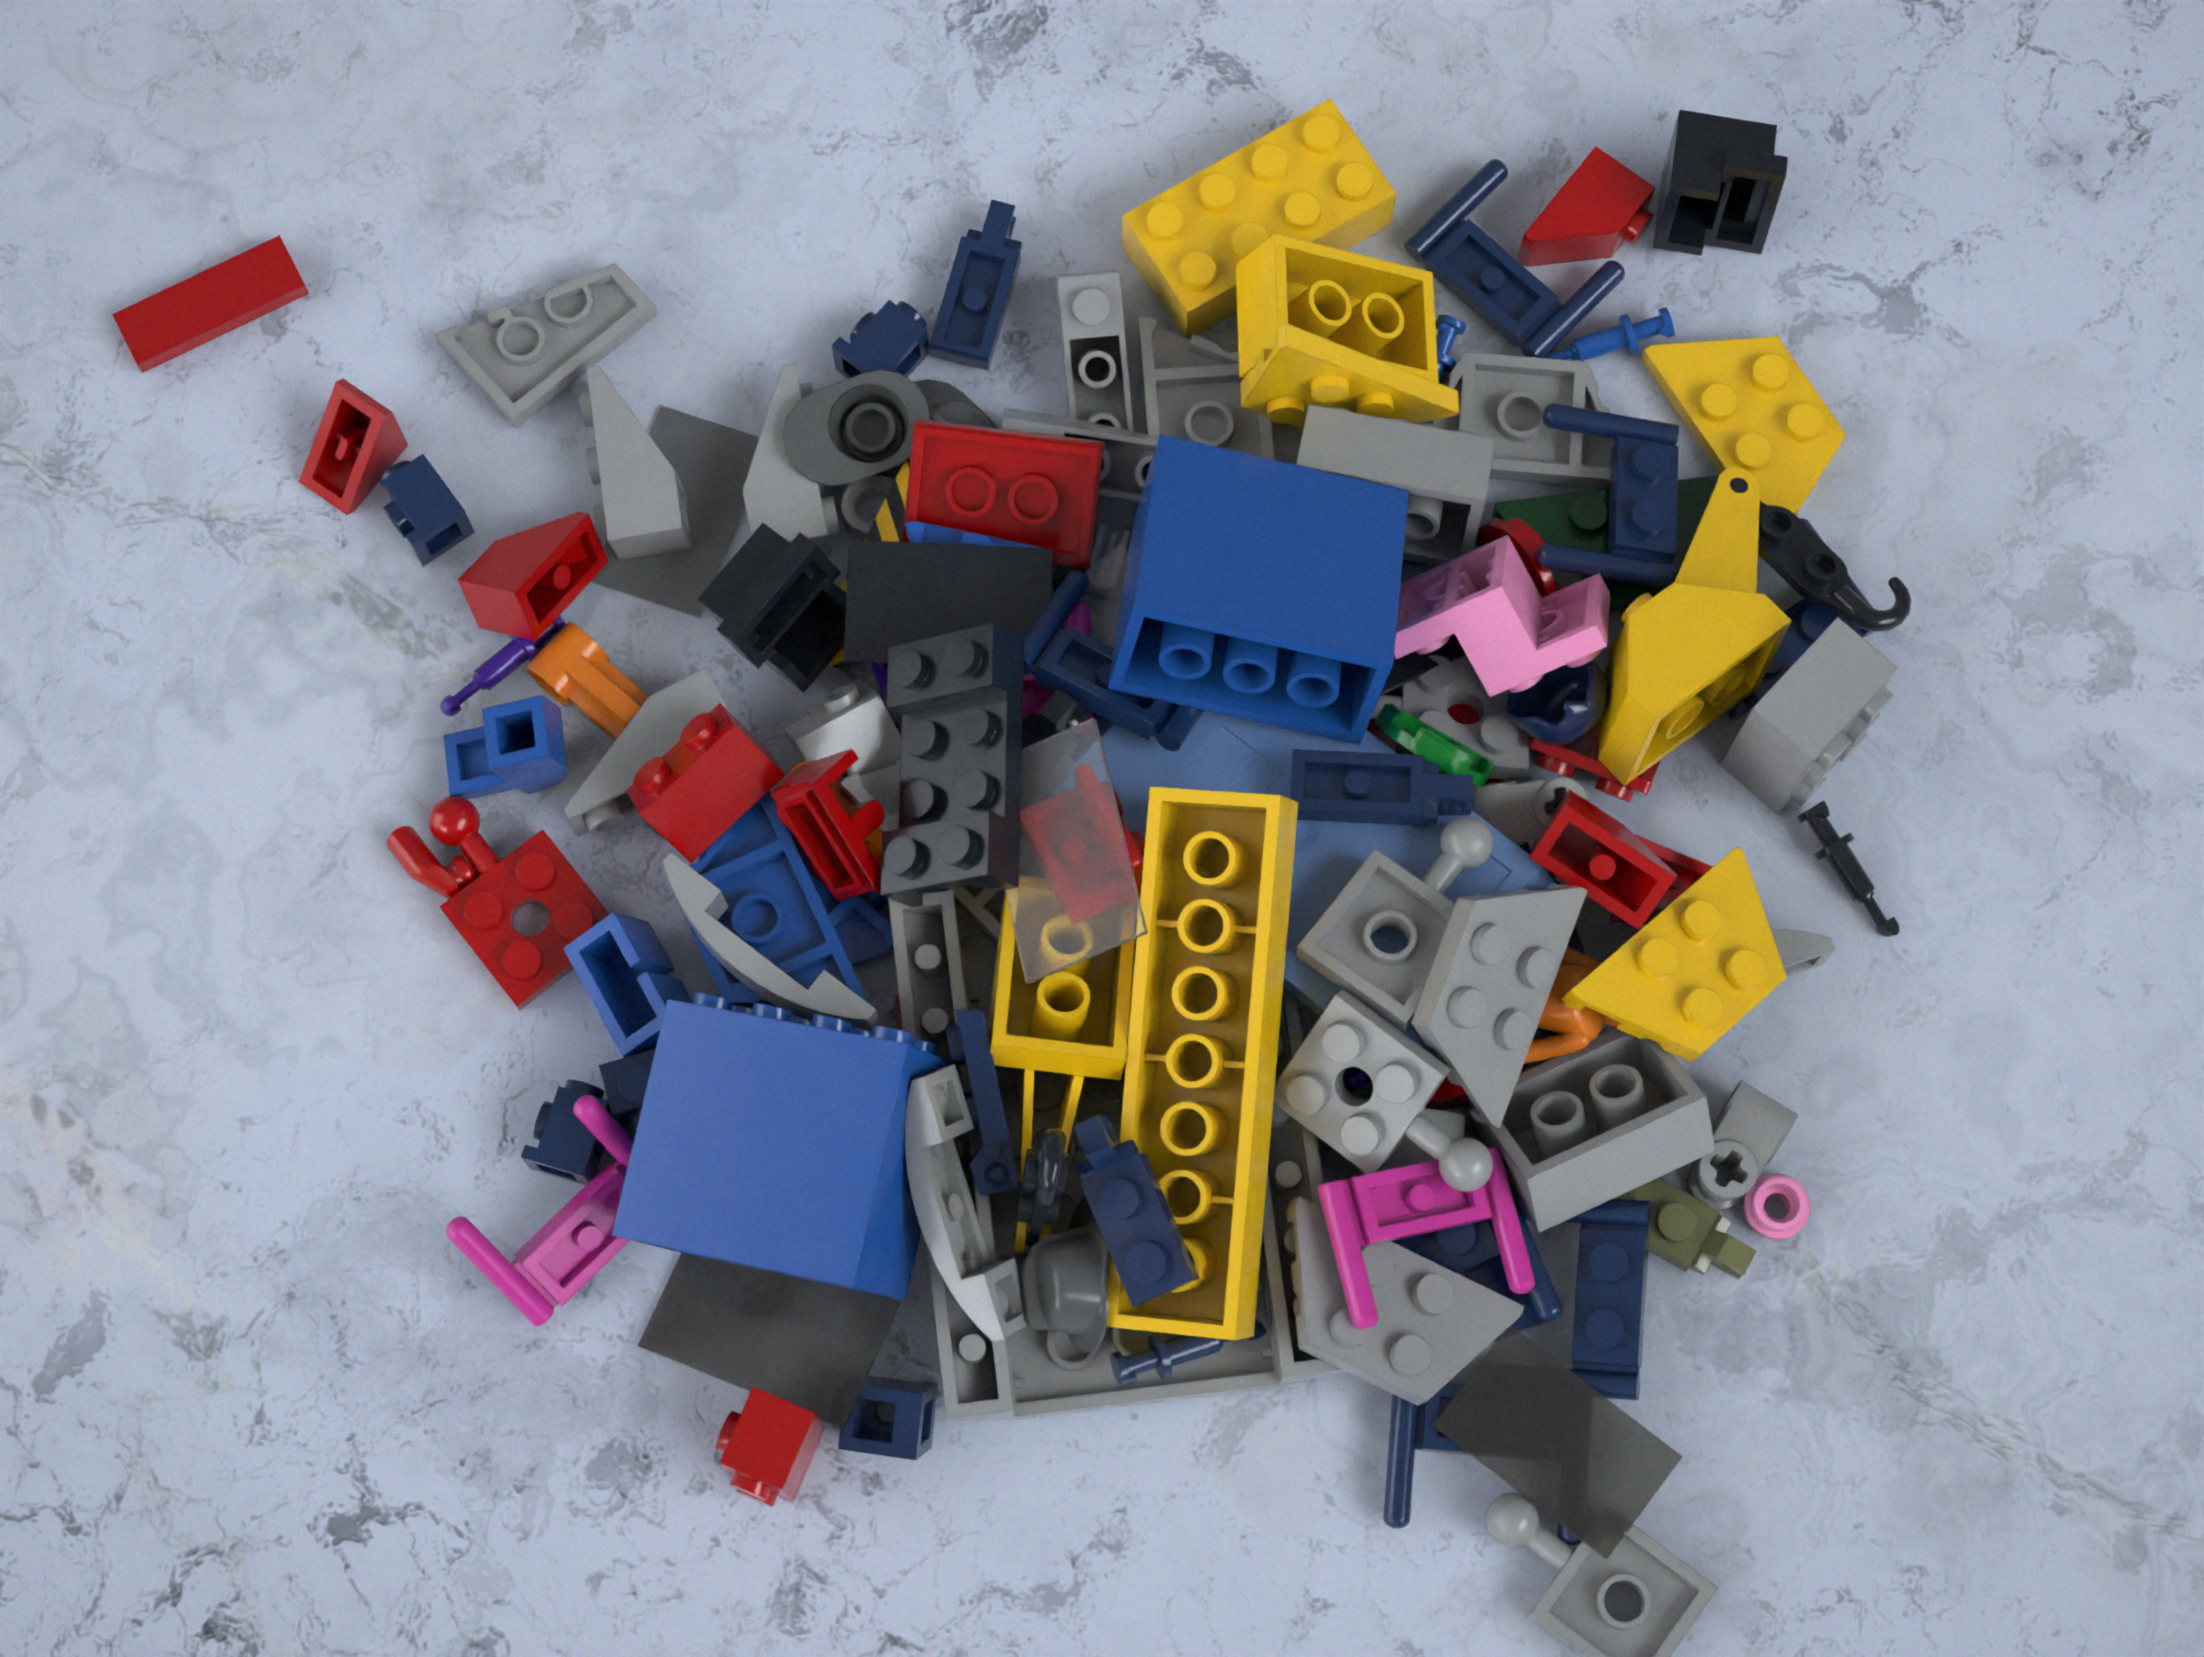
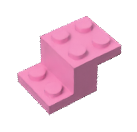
M1506 535L1401 582L1394 655L1398 659L1414 651L1419 655L1433 652L1443 646L1450 639L1451 635L1455 634L1489 697L1509 690L1511 693L1521 692L1540 681L1543 674L1564 665L1571 668L1582 666L1596 658L1601 650L1607 647L1610 592L1600 573H1597L1542 598L1509 536Z

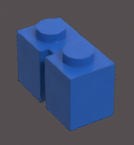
M612 912L563 948L622 1057H628L656 1048L667 999L693 1003L683 982L667 976L675 968L648 921Z

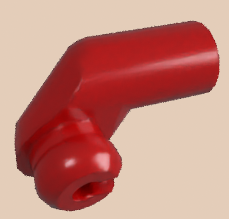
M403 826L394 830L387 839L388 849L413 880L447 899L453 897L479 877L462 855L454 856L449 863L442 866L411 826Z

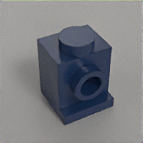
M888 300L877 314L869 312L860 319L850 335V343L839 337L832 344L836 370L847 379L876 370L896 372L908 378L929 355L926 321L917 310L906 302L899 301L896 305L891 300Z
M424 454L412 461L405 460L396 463L381 476L380 484L392 501L384 506L383 509L404 539L407 538L416 558L423 567L475 533L465 510Z
M656 1048L599 1065L611 1113L614 1119L633 1139L635 1138Z
M567 1079L565 1088L558 1086L553 1103L545 1101L536 1119L533 1137L540 1140L538 1148L528 1145L524 1146L521 1158L530 1169L583 1185H587L596 1176L605 1147L574 1115L573 1107L580 1097L592 1095L612 1115L608 1100L602 1099L604 1090L573 1079Z
M857 1374L846 1381L844 1389L839 1388L837 1390L832 1406V1427L840 1429L838 1449L910 1460L920 1458L932 1448L938 1382L924 1381L919 1383ZM879 1401L890 1402L894 1405L893 1422H886L879 1417L877 1411Z

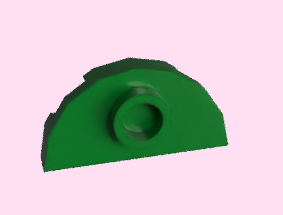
M1385 703L1374 721L1380 730L1413 752V755H1424V762L1439 764V774L1473 775V785L1482 787L1495 768V765H1493L1494 761L1392 703L1390 705Z

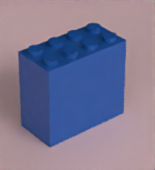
M1159 434L1133 519L1108 689L1151 699L1165 700L1173 704L1188 705L1200 710L1360 745L1394 662L1409 490Z
M695 992L693 1003L667 999L612 1236L671 1251L906 1301L921 1236V1228L911 1196L906 1166L905 1118L907 1100L913 1079L953 1064L937 1056L939 1045L913 1039V1034L898 1029L874 1026L871 1032L852 1027L853 1023L838 1018L814 1014L812 1020L792 1016L793 1012L757 1003H754L753 1009L733 1005L734 1001L710 994Z

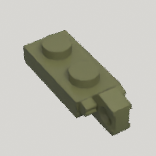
M1660 1177L1614 1198L1650 1201L1651 1214L1648 1227V1251L1684 1272L1691 1269L1704 1275L1711 1264L1739 1280L1746 1273L1757 1252L1727 1234L1732 1222L1719 1215L1720 1211Z

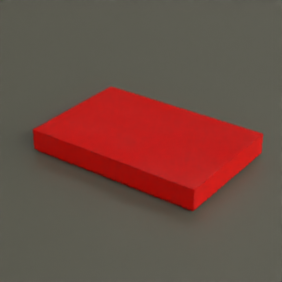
M916 419L913 427L902 542H909L905 523L920 521L1044 547V549H1053V565L1090 569L1105 441Z

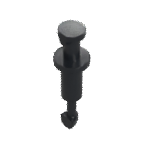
M1824 800L1797 816L1800 823L1808 822L1823 846V849L1814 854L1817 861L1826 857L1852 900L1864 904L1876 923L1877 927L1875 928L1881 936L1891 937L1899 933V925L1896 919L1892 917L1887 920L1873 898L1875 887L1847 844L1855 839L1850 832L1841 838L1839 837L1827 818L1830 813Z

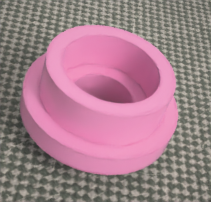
M1768 1174L1757 1179L1755 1185L1745 1194L1743 1212L1747 1223L1757 1234L1767 1239L1783 1240L1794 1236L1804 1227L1810 1213V1202L1805 1189L1795 1179L1783 1174ZM1776 1197L1784 1202L1786 1206L1784 1218L1775 1219L1766 1213L1764 1203L1767 1198Z

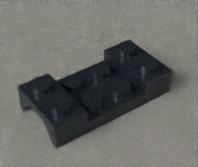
M994 622L888 647L886 708L902 715L899 829L882 832L880 895L912 908L923 906L924 892L956 886L971 885L1005 890L1019 888L1024 638Z

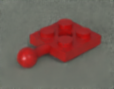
M460 796L445 797L433 806L429 814L430 831L440 843L450 847H459L480 876L439 907L520 1011L574 970L563 948L610 914L543 829L501 860L478 832L480 816L474 804ZM531 903L544 906L549 912V922L541 933L534 936H525L514 929V916L522 906Z

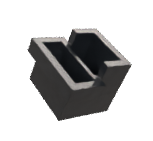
M1679 110L1662 172L1653 248L1701 256L1704 245L1762 254L1787 173L1788 157L1774 155L1777 125Z
M762 523L697 598V601L719 622L720 625L716 630L742 657L758 669L765 663L802 693L808 689L844 647L846 592L833 583L841 572L819 546L801 532L790 543L766 524Z

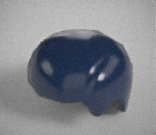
M1593 660L1574 668L1564 665L1543 674L1540 681L1524 691L1517 693L1509 691L1505 711L1511 721L1534 740L1556 747L1569 744L1589 732L1602 717L1608 700L1609 686L1607 677Z

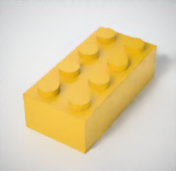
M1330 98L1122 215V247L1181 336L1191 339L1193 334L1199 335L1237 313L1236 264L1273 233L1346 251L1391 225L1397 193Z

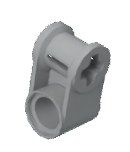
M1537 778L1519 782L1511 780L1488 783L1482 787L1473 786L1471 810L1520 846L1524 845L1526 841L1535 840L1551 817V815H1546L1544 810L1546 802H1550L1554 798H1559L1561 802L1569 789L1588 802L1590 800L1586 790L1580 783L1570 778Z
M1741 1080L1712 1125L1716 1151L1695 1160L1690 1167L1687 1185L1691 1196L1718 1211H1725L1734 1207L1755 1185L1766 1164L1771 1161L1782 1145L1798 1114ZM1719 1165L1725 1166L1730 1170L1727 1177L1729 1183L1725 1187L1718 1185L1714 1181L1717 1176L1716 1169Z

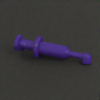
M559 615L536 641L509 635L512 641L474 670L473 681L454 696L449 694L441 701L440 709L442 713L447 716L458 714L462 710L460 705L480 689L491 690L527 660L531 662L538 654L536 649L557 632L559 633L566 625L564 620Z

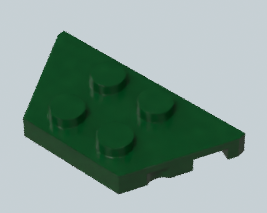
M1719 475L1678 480L1676 555L1673 558V564L1676 565L1675 579L1709 503ZM1610 488L1495 502L1492 517L1493 519L1498 517V519L1504 521L1512 517L1519 518L1532 527L1545 543L1608 553ZM1550 569L1556 586L1565 582L1568 587L1590 577L1588 575ZM1602 578L1610 592L1609 612L1626 610L1641 595L1650 593L1654 597L1665 589Z

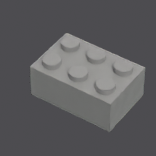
M1308 404L1296 465L1409 490L1403 559L1439 566L1474 549L1486 501L1496 439L1477 436L1465 430L1451 431L1414 424L1400 418L1386 419L1354 413L1341 407L1327 408Z
M1837 617L1752 708L1720 766L1777 815L1791 800H1794L1799 806H1803L1826 780L1825 776L1838 760L1843 762L1866 737L1868 729L1879 718L1880 711L1894 696L1886 686L1898 670V667Z
M1619 1029L1594 1039L1584 1049L1553 1058L1520 1073L1500 1129L1481 1124L1473 1118L1478 1141L1483 1143L1487 1149L1500 1148L1507 1178L1518 1204L1538 1233L1716 1151L1707 1097L1673 1054L1663 1050L1656 1041L1647 1038L1638 1039ZM1469 1098L1470 1107L1472 1110L1475 1106Z

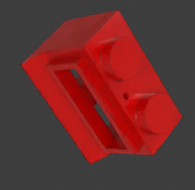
M852 748L800 766L770 793L776 802L777 815L780 822L787 829L793 831L810 859V866L814 876L818 881L826 884L837 901L873 890L878 895L881 893L882 855L874 858L863 840L883 823L885 818L884 809L878 801L870 800L856 805L846 813L830 788V785L859 759Z

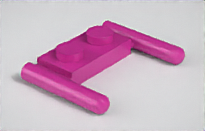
M584 1095L575 1102L573 1107L574 1115L611 1153L617 1162L613 1166L610 1163L607 1164L513 1255L516 1259L512 1263L466 1217H456L446 1227L447 1237L536 1327L546 1323L558 1304L563 1306L630 1241L612 1236V1231L634 1139L592 1095Z
M1499 1147L1488 1149L1493 1160V1170L1489 1180L1481 1188L1470 1192L1458 1191L1446 1184L1439 1171L1438 1159L1356 1176L1347 1180H1337L1317 1186L1354 1327L1362 1330L1372 1328L1376 1325L1379 1318L1361 1247L1481 1222L1486 1219H1491L1510 1290L1516 1294H1525L1534 1288L1535 1278Z

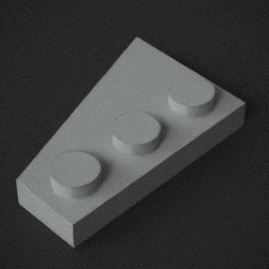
M614 263L547 289L545 296L511 310L508 305L486 313L488 319L460 330H456V327L453 326L434 335L444 351L515 428H518L587 372L586 367L595 366L658 314L653 302Z

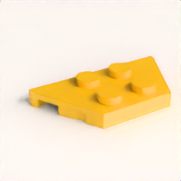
M1283 323L1275 330L1274 349H1263L1256 359V368L1250 370L1240 383L1241 407L1266 415L1272 422L1290 424L1301 429L1304 428L1308 404L1327 408L1341 407L1354 413L1386 419L1400 418L1414 424L1459 414L1457 390L1287 323Z
M1779 337L1658 344L1645 348L1641 361L1718 473L1721 474L1724 470L1733 467L1750 471L1760 483V500L1764 504L1781 506L1797 515L1825 468L1829 465L1842 444L1846 433Z
M1738 846L1735 847L1562 998L1566 1005L1577 1011L1582 1010L1586 1006L1618 1021L1617 1029L1638 1039L1647 1038L1654 1040L1663 1050L1691 1063L1703 1054L1787 978L1744 852Z

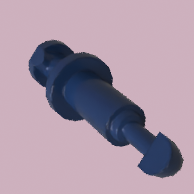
M1255 1319L1254 1337H1249L1250 1341L1258 1339L1267 1333L1264 1325L1257 1319ZM1156 1333L1148 1337L1149 1349L1124 1357L1120 1351L1110 1354V1361L1114 1376L1120 1386L1135 1381L1137 1379L1136 1374L1154 1368L1159 1377L1164 1379L1172 1375V1366L1220 1351L1223 1343L1231 1340L1188 1335L1163 1340L1161 1335Z

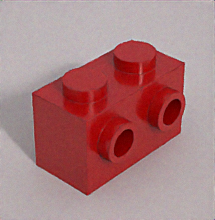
M719 703L709 713H701L694 717L683 729L680 740L661 758L655 757L646 762L636 773L633 785L626 791L639 815L692 863L785 776V773L772 753Z
M753 1387L742 1413L739 1414L731 1411L723 1424L716 1443V1449L723 1451L720 1464L733 1477L730 1485L737 1488L736 1492L770 1507L774 1506L777 1496L794 1502L825 1427L815 1412Z

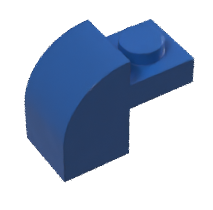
M543 695L483 708L484 726L443 735L450 796H460L469 800L518 788L527 794H532L551 788L561 783L568 776L561 709Z

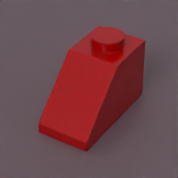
M1595 146L1524 233L1517 261L1526 267L1611 258L1625 240L1634 245L1648 228L1654 217V214L1648 211L1655 187Z
M576 512L495 540L457 581L479 628L536 641L609 561L589 513Z
M1570 789L1533 841L1529 855L1530 859L1566 883L1588 890L1586 896L1638 930L1641 929L1677 877V874L1627 827Z

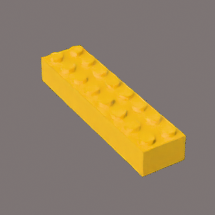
M1150 787L1119 1141L1123 1143L1133 1139L1139 1152L1147 1154L1200 1279L1145 1304L1132 1307L1110 1255L1107 1278L1109 1293L1107 1327L1234 1341L1254 1337L1299 803L1282 795Z

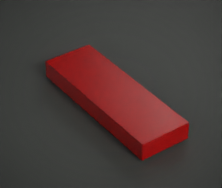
M279 235L112 315L141 372L144 373L308 295L309 292Z

